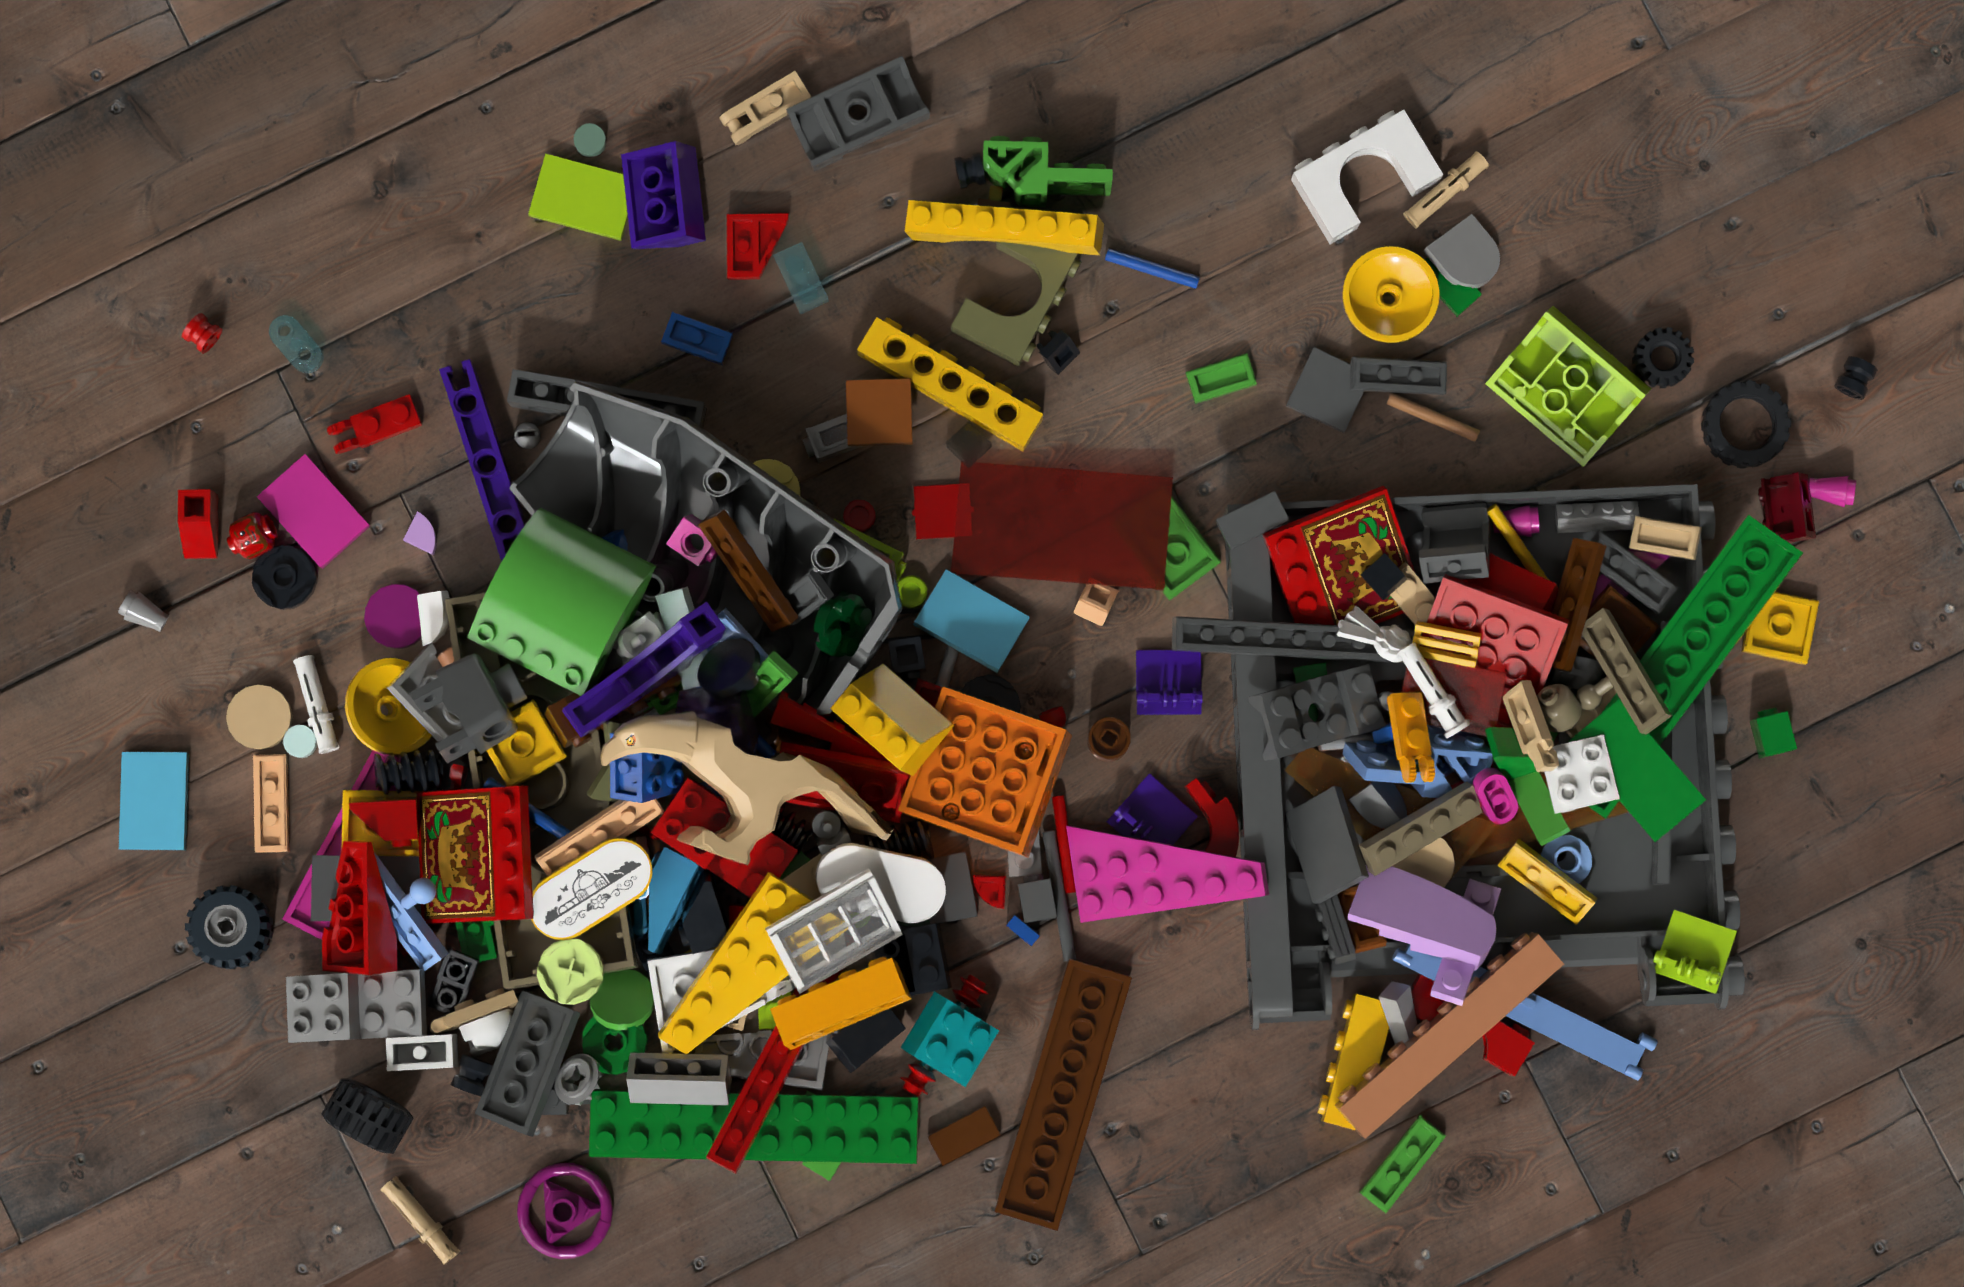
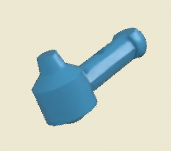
M649 886L643 895L633 901V931L637 936H644L649 931L646 913V897L649 895Z

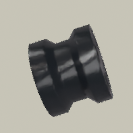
M979 152L973 153L970 158L966 159L962 157L954 158L960 189L967 188L972 183L986 184Z

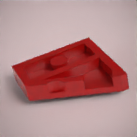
M788 213L727 214L728 280L761 278L789 222Z

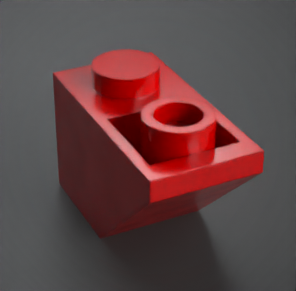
M211 489L178 490V527L185 559H218V494Z

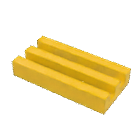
M1420 621L1416 622L1412 643L1415 642L1417 644L1416 646L1424 658L1476 667L1481 633ZM1424 632L1473 642V646L1423 637L1421 635ZM1420 645H1425V646H1430V647H1436V648H1441V649H1446V650H1451V651H1456V652L1471 654V656L1462 655V654H1457V653H1452V652H1447V651H1442V650H1437V649H1432V648H1427V647H1421Z

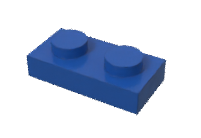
M672 312L661 343L723 365L733 333Z

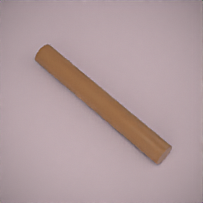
M1392 392L1386 403L1474 442L1480 433V430Z

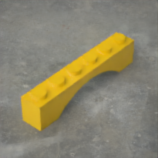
M908 200L905 233L912 240L941 243L954 241L1006 242L1088 255L1101 254L1104 223L1100 217L1093 214Z

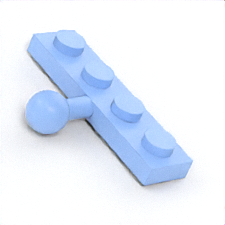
M375 854L396 936L420 970L426 971L449 954L414 907L417 903L427 904L431 902L436 895V886L428 878H419L411 884L410 893L406 895Z

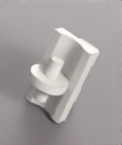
M648 611L619 632L613 648L622 657L624 664L636 657L666 632L661 614L659 612L651 614Z

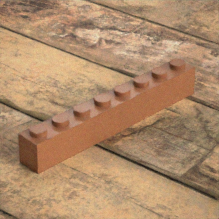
M1525 932L1516 938L1511 944L1513 949L1504 957L1502 954L1496 956L1487 964L1488 971L1480 978L1474 976L1471 979L1462 1006L1447 1001L1443 1002L1437 1009L1439 1014L1430 1022L1426 1019L1419 1023L1412 1031L1414 1034L1412 1038L1405 1044L1403 1041H1400L1394 1045L1387 1053L1389 1055L1388 1059L1381 1065L1375 1063L1370 1066L1362 1075L1365 1078L1356 1087L1353 1085L1348 1086L1338 1095L1337 1098L1340 1101L1335 1104V1107L1363 1138L1366 1139L1564 965L1539 934L1531 932L1528 935Z

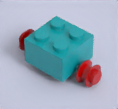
M969 975L967 980L960 977L964 984L961 990H952L955 998L961 1001L960 1003L957 1001L955 1004L934 991L901 1046L903 1050L921 1060L920 1064L923 1065L921 1066L917 1063L908 1064L911 1070L908 1077H900V1079L905 1081L902 1087L917 1097L922 1092L928 1095L929 1093L925 1086L928 1082H936L934 1074L928 1068L930 1070L934 1068L966 1087L999 1032L998 1029L968 1012L969 1008L966 1005L971 1008H980L981 1005L977 1000L980 994H989L983 990L986 984L972 975Z

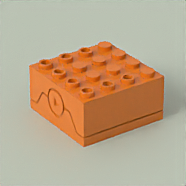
M942 687L935 709L954 724V727L913 776H910L898 811L1029 858L1072 735L1066 729Z

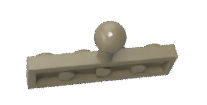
M1602 608L1587 619L1582 635L1607 676L1595 685L1587 684L1579 688L1576 698L1581 704L1582 709L1591 711L1598 708L1602 702V696L1614 688L1639 732L1647 735L1672 716L1610 610Z

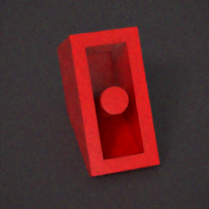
M416 799L349 803L350 810L384 841H392V847L412 846V840H418Z

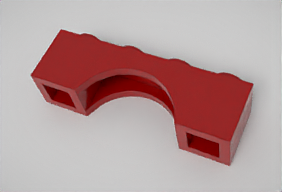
M1418 974L1410 987L1416 1019L1421 1022L1426 1019L1430 1022L1439 1014L1437 1009L1445 1001L1430 996L1434 980ZM1499 1021L1482 1036L1484 1045L1482 1059L1506 1074L1516 1076L1535 1042L1528 1038L1531 1033L1519 1025L1513 1023L1512 1027H1509Z

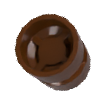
M1105 717L1098 720L1092 726L1087 737V746L1090 753L1102 762L1119 760L1126 754L1131 743V734L1128 727L1121 720L1114 717Z

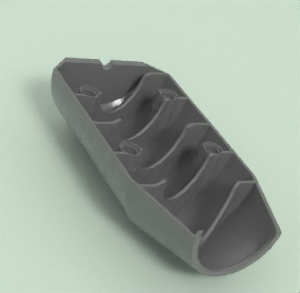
M578 381L574 382L570 388L574 392V400L561 426L540 456L523 475L512 483L509 489L532 516L539 508H542L600 538L612 531L623 529L628 543V552L656 565L636 612L638 617L643 616L648 611L651 614L655 612L660 613L655 598L656 595L688 587L694 609L707 602L715 614L718 615L726 608L768 656L775 651L798 672L795 678L782 690L789 694V699L800 705H803V703L808 704L817 710L816 714L818 715L830 714L832 712L830 708L855 679H859L895 625L898 619L897 616L902 611L894 561L689 418ZM725 509L734 520L736 527L747 543L753 548L765 569L771 574L782 593L813 570V572H819L834 594L831 597L832 599L839 595L836 593L839 591H847L861 597L865 606L871 609L872 618L865 628L853 656L834 657L822 652L817 647L816 641L820 642L819 633L814 632V624L820 607L792 628L787 625L771 632L719 555L711 563L707 561L697 566L666 544L683 517L693 514L703 521L705 518ZM693 534L691 537L693 547L697 550H702L704 546L702 537L698 534ZM780 693L767 705L772 711L775 708Z

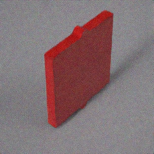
M970 483L913 486L915 509L912 510V515L915 516L916 540L973 537L971 513L974 512V507L971 506Z

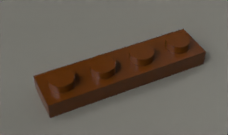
M725 509L705 518L698 524L771 632L790 625L798 618L789 600L785 598L771 574L765 569L753 548L747 543L736 527L734 520Z
M1573 538L1552 611V614L1569 619V623L1551 668L1572 672L1606 551V545Z

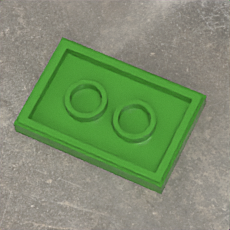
M1164 485L1111 523L1169 601L1221 563L1220 559Z

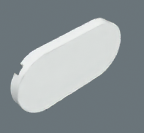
M843 843L825 853L817 865L816 882L821 895L869 869L896 921L919 923L931 918L941 908L946 895V886L942 874L930 861L921 857L855 843ZM867 891L844 903L846 910L858 913L874 905ZM877 910L869 914L872 916L880 917Z

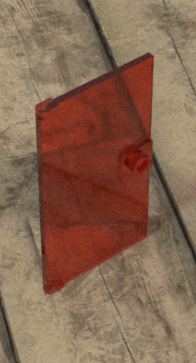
M961 461L951 572L955 575L963 574L1164 591L1166 585L1165 571L1173 477Z

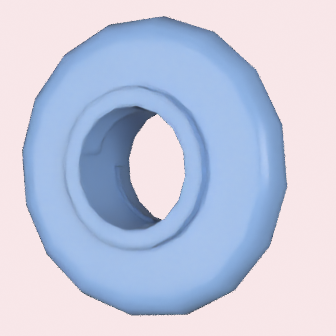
M1562 835L1544 846L1541 853L1542 857L1578 884L1588 876L1592 867V855L1588 846L1581 839L1572 835ZM1570 851L1575 856L1576 863L1573 869L1564 870L1558 866L1557 857L1561 852Z

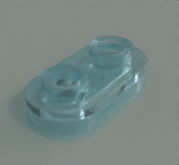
M287 315L279 316L272 321L269 327L270 339L289 362L302 373H313L318 370L323 363V352L295 318ZM282 327H290V333L287 336H280V329ZM302 351H310L311 355L308 360L300 359Z

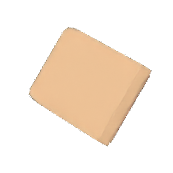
M1090 577L1078 600L1074 613L1102 626L1119 590Z

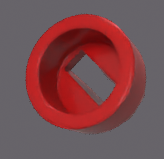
M1063 706L1051 708L1038 715L1040 721L1063 728L1067 721Z

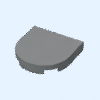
M1473 214L1439 237L1423 251L1445 279L1456 286L1458 284L1471 288L1484 286L1496 274L1500 265V253L1495 241Z

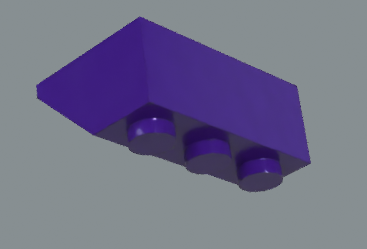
M673 141L621 154L631 248H672L706 241L696 147Z

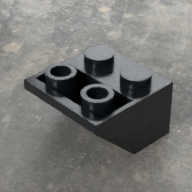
M935 923L901 930L903 935L874 951L876 959L886 956L887 959L893 958L898 963L910 996L952 988L940 924Z

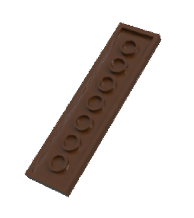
M1069 959L994 1212L1058 1231L1132 977Z

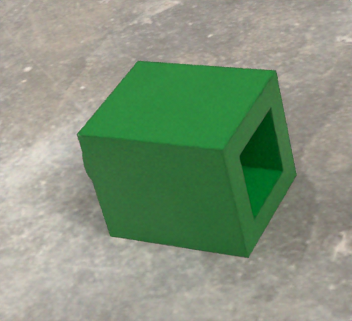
M1777 708L1757 712L1759 718L1750 721L1759 759L1797 749L1788 711L1778 713Z

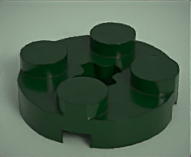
M847 591L836 592L839 595L834 599L830 598L822 604L817 613L814 632L819 633L820 642L816 641V645L822 652L834 657L853 656L858 649L866 626L871 621L872 612L870 608L865 606L863 599L858 595Z

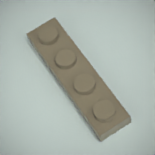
M1464 782L1359 844L1368 872L1374 876L1380 874L1483 813L1474 786Z

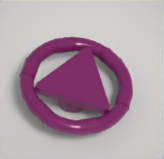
M570 1162L555 1163L536 1172L525 1184L519 1196L517 1206L519 1227L528 1243L538 1252L556 1259L581 1257L595 1249L605 1238L611 1226L613 1216L611 1195L602 1179L587 1167ZM573 1175L589 1183L599 1198L600 1205L548 1179L554 1176ZM542 1183L544 1185L547 1242L540 1237L531 1224L529 1216L530 1203ZM601 1211L600 1219L592 1235L587 1240L578 1245L559 1247L551 1245Z

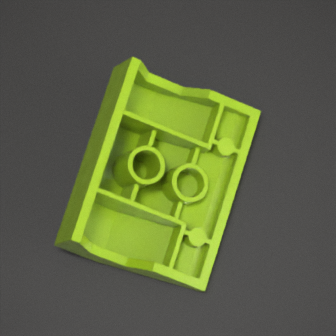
M1554 306L1545 312L1529 334L1485 383L1583 467L1652 389Z

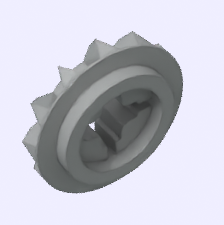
M576 1054L565 1060L555 1078V1092L558 1098L568 1105L575 1104L579 1106L582 1105L584 1100H592L591 1093L594 1089H600L597 1082L603 1076L598 1069L600 1063L587 1054ZM580 1074L586 1077L580 1081L579 1086L573 1084L580 1079Z

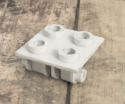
M1604 735L1553 747L1557 752L1559 766L1551 772L1545 771L1544 773L1555 814L1620 799Z

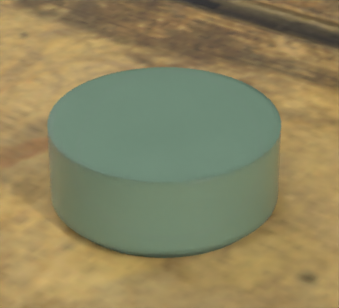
M584 124L574 134V145L583 156H598L606 147L605 133L596 124Z

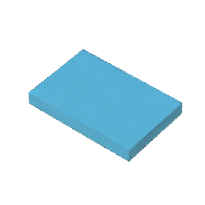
M946 569L913 625L998 673L1030 617Z
M122 752L119 821L120 850H186L189 753Z

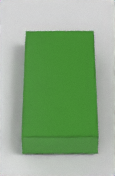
M1247 353L1185 373L1195 404L1257 385Z

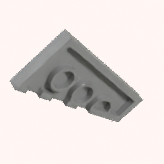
M772 1031L711 1035L696 1047L695 1054L729 1055L731 1076L748 1079ZM831 1033L804 1045L784 1085L822 1091L829 1046L826 1042L831 1039Z

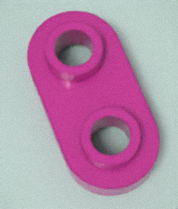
M1486 768L1480 771L1475 776L1472 785L1483 812L1495 824L1507 823L1518 811V802L1507 779L1496 768Z

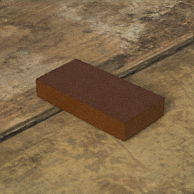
M986 1106L927 1137L942 1166L995 1139L1000 1136V1133Z

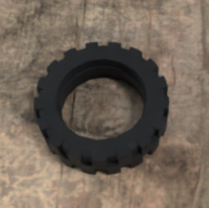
M1752 380L1734 382L1715 394L1710 399L1707 407H1705L1702 415L1704 416L1703 421L1701 422V431L1704 432L1705 436L1703 440L1706 446L1709 445L1712 451L1710 452L1712 455L1723 460L1722 463L1728 466L1734 465L1740 469L1754 468L1768 462L1784 448L1783 446L1788 441L1790 435L1791 418L1788 417L1789 409L1787 404H1783L1781 401V395L1777 391L1773 392L1770 390V386L1764 383L1757 384ZM1742 398L1752 399L1760 403L1769 413L1772 422V432L1768 441L1762 447L1751 451L1739 450L1730 445L1722 435L1720 428V417L1724 408L1732 401Z

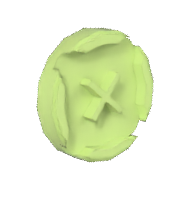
M580 939L560 940L551 944L544 950L537 968V978L541 989L549 998L561 1004L576 1005L589 1000L598 992L604 976V965L600 954L592 945Z

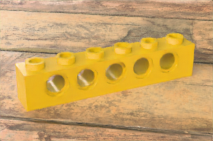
M876 317L857 348L858 356L897 379L911 378V387L1024 452L1043 420V414L1039 412L1040 406L1026 398L1023 401L1011 396L1013 391L999 382H996L995 386L984 380L985 374L972 366H968L967 369L956 363L958 359L945 350H941L939 353L928 347L930 342L915 333L910 337L901 331L902 326L894 320L886 317L883 321ZM898 342L903 344L906 348L905 352L899 357L891 356L887 349L892 343ZM929 359L933 363V368L927 373L917 371L915 364L918 360ZM948 375H956L960 378L961 384L956 389H948L943 385V379ZM976 391H983L988 395L989 399L984 405L978 406L972 403L970 397ZM1004 407H1010L1015 410L1017 415L1014 420L1005 422L999 418L998 412Z

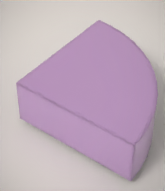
M417 511L403 541L434 555L437 545L434 528L430 521Z

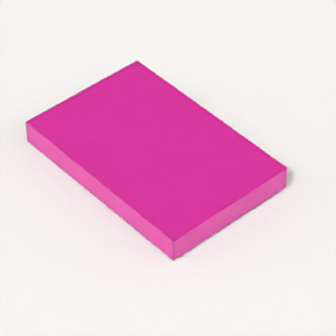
M306 454L257 496L263 505L322 569L370 527L368 522Z

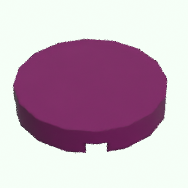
M391 584L380 588L370 597L365 607L364 621L368 633L376 642L388 648L403 649L414 645L422 638L417 595L420 593L406 585Z

